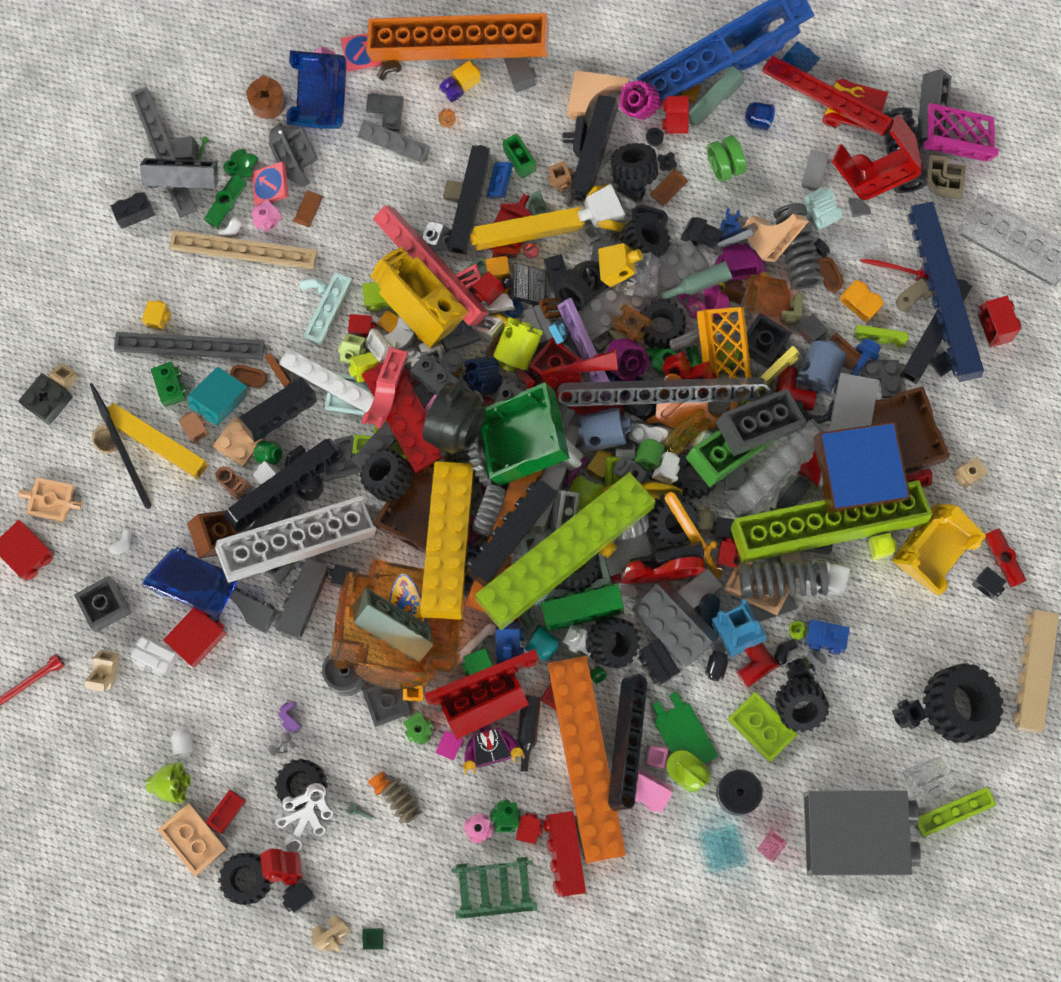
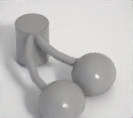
M284 732L281 734L282 743L278 748L274 745L268 747L271 755L288 752V750L283 752L278 750L284 742L288 743L291 740L289 733ZM290 742L289 747L291 749H294L296 744L294 742Z

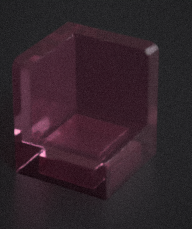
M770 830L757 848V851L768 858L769 862L774 863L788 842Z

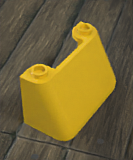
M936 504L931 508L933 515L927 524L917 526L892 559L900 569L935 595H941L947 590L949 582L945 576L966 549L979 548L986 537L957 505Z

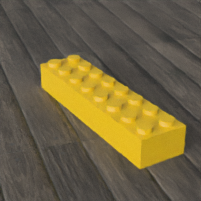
M434 463L420 607L423 618L462 620L475 470H472V463Z

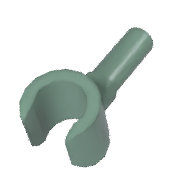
M348 802L354 805V810L351 812L345 809L348 814H358L372 820L373 815L359 809L356 803Z

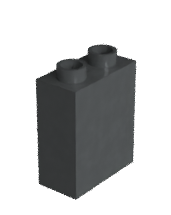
M807 791L803 793L807 876L912 875V867L920 866L919 842H910V825L918 824V804L916 800H908V791Z

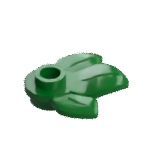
M239 149L231 154L230 160L224 163L223 169L229 176L250 177L253 176L251 167L259 158L251 153L246 154L245 149Z

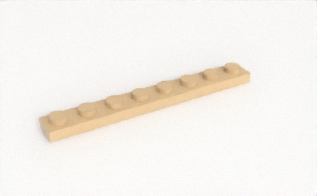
M176 230L172 231L169 244L170 250L312 270L315 268L317 250Z

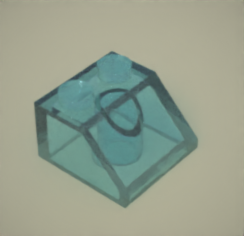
M736 824L697 834L708 874L747 864Z

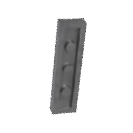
M364 119L357 136L421 163H425L431 147Z

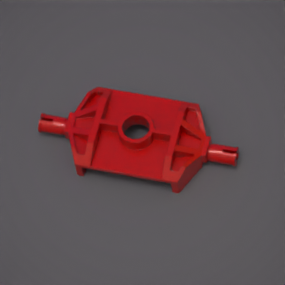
M523 194L519 203H502L494 223L533 216L525 207L530 196ZM524 242L488 249L493 254L491 258L507 256V258L512 259L518 256Z

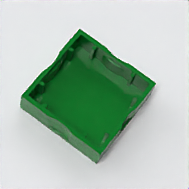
M546 382L523 391L511 399L497 402L485 408L486 415L481 428V435L485 442V456L489 477L499 486L506 485L570 459L556 392Z

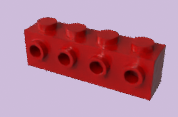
M574 811L545 815L544 829L548 832L547 849L548 852H551L550 869L554 873L553 889L555 894H557V897H566L586 893Z

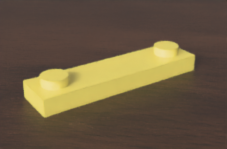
M792 346L761 378H764L769 385L789 365L792 366L799 360V351ZM764 386L758 387L756 391H762ZM739 401V402H740L742 405H745V404L751 403V402H753V401Z

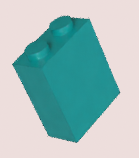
M217 366L188 395V406L194 412L203 415L208 422H213L218 426L246 398L247 386Z

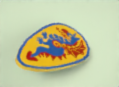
M400 573L392 585L389 601L426 623L427 618H423L420 611L421 594L417 585L408 574Z

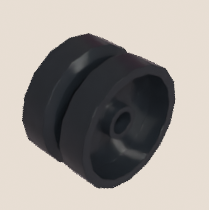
M737 769L729 772L720 779L716 787L718 804L725 812L731 815L742 816L749 814L759 806L762 800L763 789L761 782L753 773L747 770ZM737 789L743 790L742 796L736 794Z

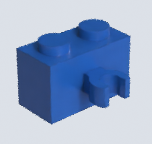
M812 619L808 622V633L806 634L804 645L809 646L810 650L821 651L822 648L829 650L828 653L833 655H840V652L844 653L846 651L850 627Z
M511 622L503 630H500L496 625V665L524 654V647H520V641H524V629H520V622Z

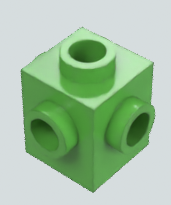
M421 712L403 722L407 729L404 732L409 742L414 741L416 745L418 743L423 745L431 740L430 736L434 735L431 731L434 729L429 718L424 719ZM421 727L422 731L417 733L416 730Z

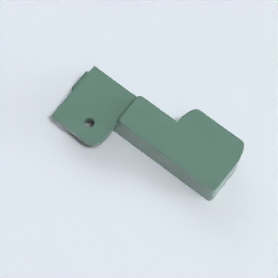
M732 66L689 112L691 124L698 127L724 99L727 100L743 84L744 74L735 66Z

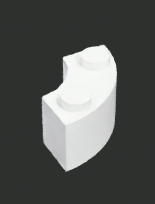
M398 317L395 329L383 337L392 348L405 351L411 348L417 335L401 317Z

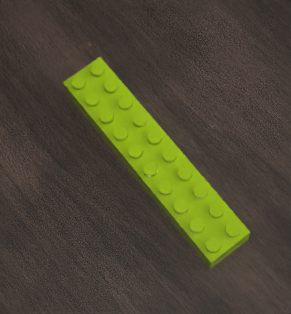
M629 472L475 594L476 602L497 627L503 630L654 508L656 501Z
M917 480L907 483L910 499L901 503L863 506L855 510L828 514L825 500L736 518L731 526V531L741 562L748 563L925 525L933 514L921 483Z

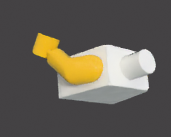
M609 183L605 186H594L585 199L586 209L578 211L580 221L583 222L591 219L595 228L600 227L620 233L623 227L628 224V222L622 223L624 222L625 213L612 185Z

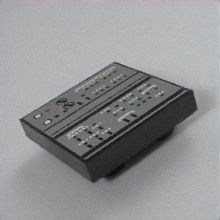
M515 262L512 263L510 268V299L539 305V301L546 299V270Z

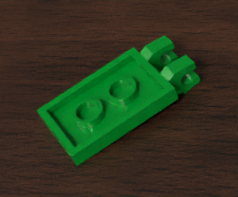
M677 692L668 696L675 708L667 712L664 711L659 701L652 704V708L657 715L654 724L671 754L679 750L688 751L704 764L718 757L716 750L690 704L682 703Z

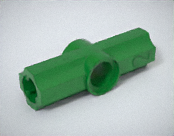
M232 175L223 190L216 194L215 202L203 218L204 221L210 226L218 228L228 212L234 209L235 202L246 187L247 182L238 175ZM225 199L229 200L226 203H222Z

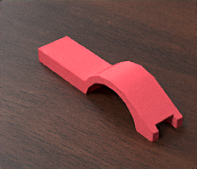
M389 347L377 379L374 400L369 411L364 413L361 421L362 424L366 425V423L376 425V428H381L387 419L394 402L396 387L408 358L407 351Z

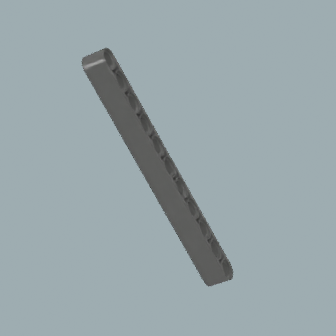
M749 377L563 383L558 387L557 393L559 402L563 406L756 401L769 396L770 388L764 378ZM764 386L762 391H756L758 387ZM745 387L742 392H737L738 388ZM701 388L707 389L704 393H698ZM719 388H726L724 392H717ZM662 389L668 390L665 394L659 393ZM681 389H687L683 394L678 393ZM624 390L629 391L627 395L620 394ZM642 390H648V391H649V392H648L647 394H645V395L639 394ZM586 391L591 393L589 396L586 397L581 395L583 392ZM603 391L610 392L607 396L601 395ZM565 392L571 393L569 397L562 396Z

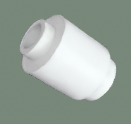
M189 730L173 731V736L171 737L173 756H177L178 759L190 758V754L193 753V745Z

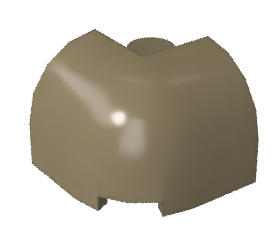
M930 155L926 176L928 188L934 195L961 200L964 190L966 166L948 164L949 157Z

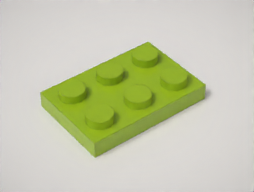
M756 691L727 719L769 763L798 735L792 728L789 730L783 725L779 715Z

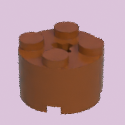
M263 75L254 80L246 90L250 107L257 117L272 119L284 111L286 104L285 95L281 85L275 79Z

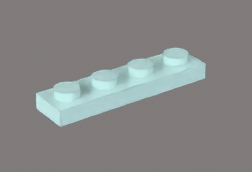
M337 272L334 273L303 336L304 339L322 345L353 282L352 278Z

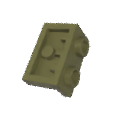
M796 293L789 302L788 311H782L779 321H783L784 325L793 326L799 322L802 314L803 293Z

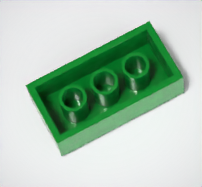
M614 583L604 584L602 588L596 590L594 587L587 588L580 594H575V592L566 593L563 595V598L559 599L549 597L541 603L548 632L567 628L571 625L575 626L596 621L605 616L612 617L624 614L618 584L614 585Z

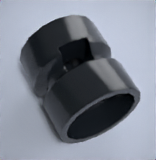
M656 404L623 405L627 413L644 421L655 415Z

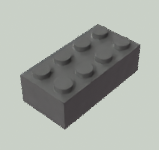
M785 389L724 412L716 424L731 452L736 456L797 432L806 423V420L789 390Z
M666 579L657 583L632 609L685 667L693 663L719 637Z

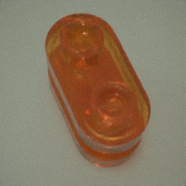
M623 303L620 310L624 313L621 318L615 315L612 323H614L613 328L621 333L623 331L628 332L626 336L635 342L637 339L641 341L645 335L641 332V329L644 325L650 327L653 321ZM630 316L637 320L634 327L627 323Z

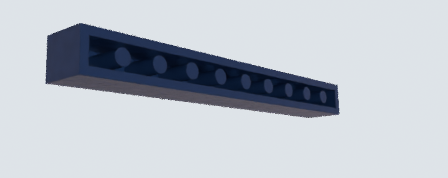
M932 201L911 206L907 219L909 225H912L914 229L912 230V236L919 246L917 247L918 257H922L923 260L922 270L924 275L927 274L928 277L927 287L933 294L932 304L938 311L937 321L943 327L942 338L948 344L947 355L953 361L954 377L957 376L959 382L981 378L984 368L934 203Z

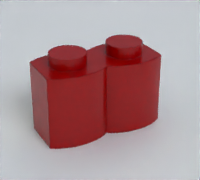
M666 96V100H662V111H666V118L662 119V130H666V134L688 133L689 96Z
M270 848L260 854L263 878L268 879L270 882L280 881L286 885H293L303 878L300 854L285 852L276 848Z

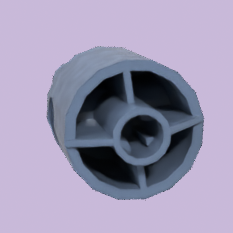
M831 340L813 341L795 381L798 384L809 387V391L814 390L816 394H819V392L831 394L847 357L845 352L838 348L837 343Z
M619 407L578 416L580 425L578 426L580 437L584 438L583 448L585 453L627 444L626 434L632 431L629 416L625 417L622 415Z

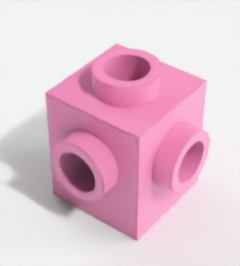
M267 199L262 204L255 206L250 213L254 226L258 230L262 229L265 233L274 229L282 219L280 212Z
M477 813L476 816L471 815L470 819H466L464 831H467L466 836L470 837L469 841L481 844L482 840L487 841L488 837H492L494 826L491 825L492 821L488 820L487 815ZM477 824L482 825V830L480 832L475 831V826Z

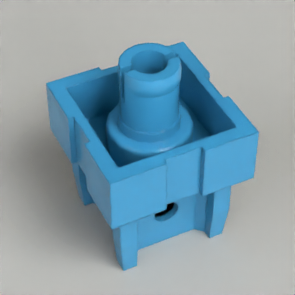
M745 599L741 600L740 606L727 613L721 610L718 612L717 617L712 619V626L719 637L722 638L724 647L730 657L744 652V649L750 646L754 647L766 641V633L758 620L756 621L754 618V613Z

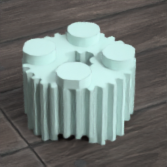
M822 187L802 197L807 209L806 217L808 219L812 218L816 230L823 229L837 222L842 217V210L840 207L837 208L834 201L836 197L830 188L825 189Z

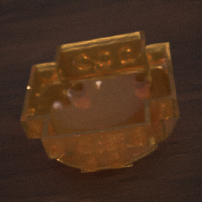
M372 559L368 575L347 571L340 588L330 660H333L334 666L338 669H345L349 664L355 666V673L360 678L373 685L387 689H409L419 685L427 686L429 680L433 679L440 671L452 673L454 667L458 666L460 661V654H457L462 642V636H459V631L463 628L464 619L427 618L426 624L431 626L434 645L420 662L415 659H409L405 656L404 652L399 649H392L387 642L382 639L377 640L367 630H361L356 627L352 605L366 587L389 601L390 591L395 579L400 573H406L413 579L420 594H422L424 569Z

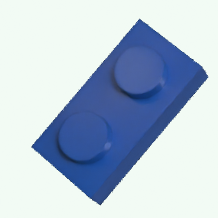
M498 162L494 164L487 197L490 199L505 198L513 168L512 163Z

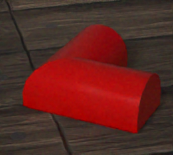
M788 366L777 376L776 393L788 389L795 402L796 400H801L804 409L812 411L816 401V392L796 388L797 382L795 380L798 369Z
M762 642L754 647L750 646L744 649L751 662L739 669L736 674L745 687L749 688L777 669L779 665Z

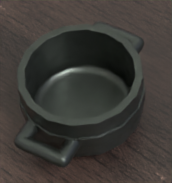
M459 379L455 384L450 382L440 390L430 407L424 423L423 440L440 449V456L442 457L447 456L448 453H457L461 449L468 450L478 437L484 423L486 409L482 406L480 397L465 388V381L463 379Z

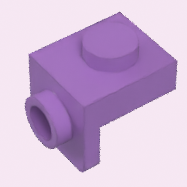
M293 701L283 704L278 714L284 721L281 725L289 733L291 731L297 733L302 728L289 715L297 706Z

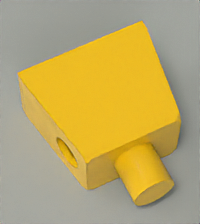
M624 243L598 249L600 279L611 288L634 275L636 272L635 262L643 259L641 251L639 249L633 251Z

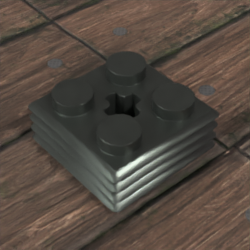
M41 373L18 402L42 421L51 425L73 396L45 374ZM44 396L48 398L47 401L43 400Z

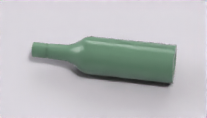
M726 261L685 277L679 286L662 293V296L666 300L679 294L693 295L732 279V275Z

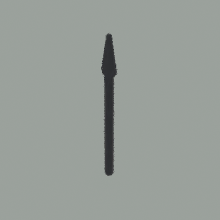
M90 383L100 415L105 421L144 507L150 509L152 504L110 417L109 410L93 383Z

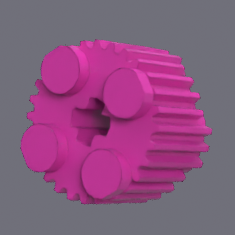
M637 80L633 82L628 81V84L625 83V87L622 86L619 107H621L622 113L627 114V116L645 120L653 116V113H656L655 110L660 108L661 100L658 96L659 93H657L658 90L652 84Z

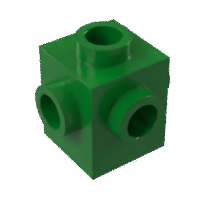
M501 800L491 809L490 819L494 823V832L514 833L519 826L521 814L520 810L517 809V802Z

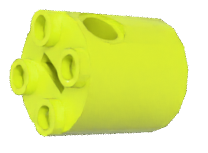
M509 317L493 357L497 359L501 368L509 372L515 373L518 368L528 370L544 331L535 327L532 329V324L525 321L519 323L518 320Z

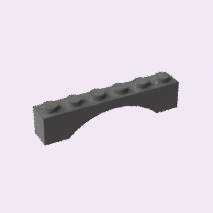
M183 559L179 561L172 560L162 577L163 581L182 591L208 589L221 593L238 606L248 625L265 634L267 633L277 615V612L273 610V605L267 602L261 604L257 602V597L249 593L246 596L241 594V589L232 584L228 587L223 584L224 581L216 576H213V578L206 576V571L198 567L196 570L191 568V564Z

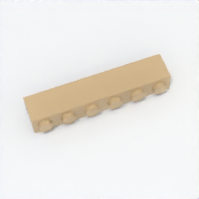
M1034 610L1026 618V626H1029L1028 634L1026 633L1023 639L1026 651L1021 656L1023 672H1020L1018 677V683L1021 684L1020 692H1017L1015 702L1018 703V709L1013 714V723H1016V729L1036 733L1044 731L1059 614Z

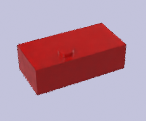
M505 674L500 676V679L496 682H485L476 690L470 691L468 689L463 691L461 696L456 698L448 697L440 704L456 740L529 705L515 674L510 676Z

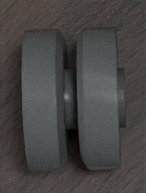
M340 648L332 651L325 658L322 665V675L326 684L334 693L341 696H352L359 693L365 687L368 680V669L363 658L356 651L349 648Z

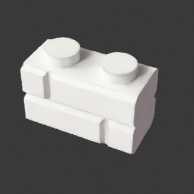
M142 636L133 650L131 658L135 659L134 664L144 669L147 665L153 668L152 673L162 677L163 674L169 676L179 655Z

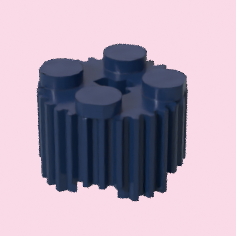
M490 356L468 359L464 362L466 374L463 375L462 379L467 382L469 389L473 392L475 390L478 391L482 396L494 394L499 390L503 378L499 373V363L495 357L490 358Z

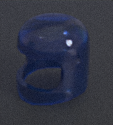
M761 102L750 103L745 112L746 125L750 128L769 131L771 126L769 123L772 124L775 117V105Z

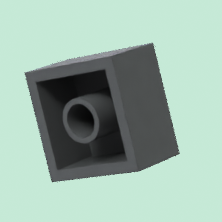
M110 576L74 594L90 628L96 632L131 614L116 581Z

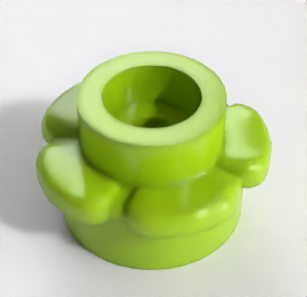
M794 621L789 626V635L793 639H803L805 634L808 633V628L803 622Z

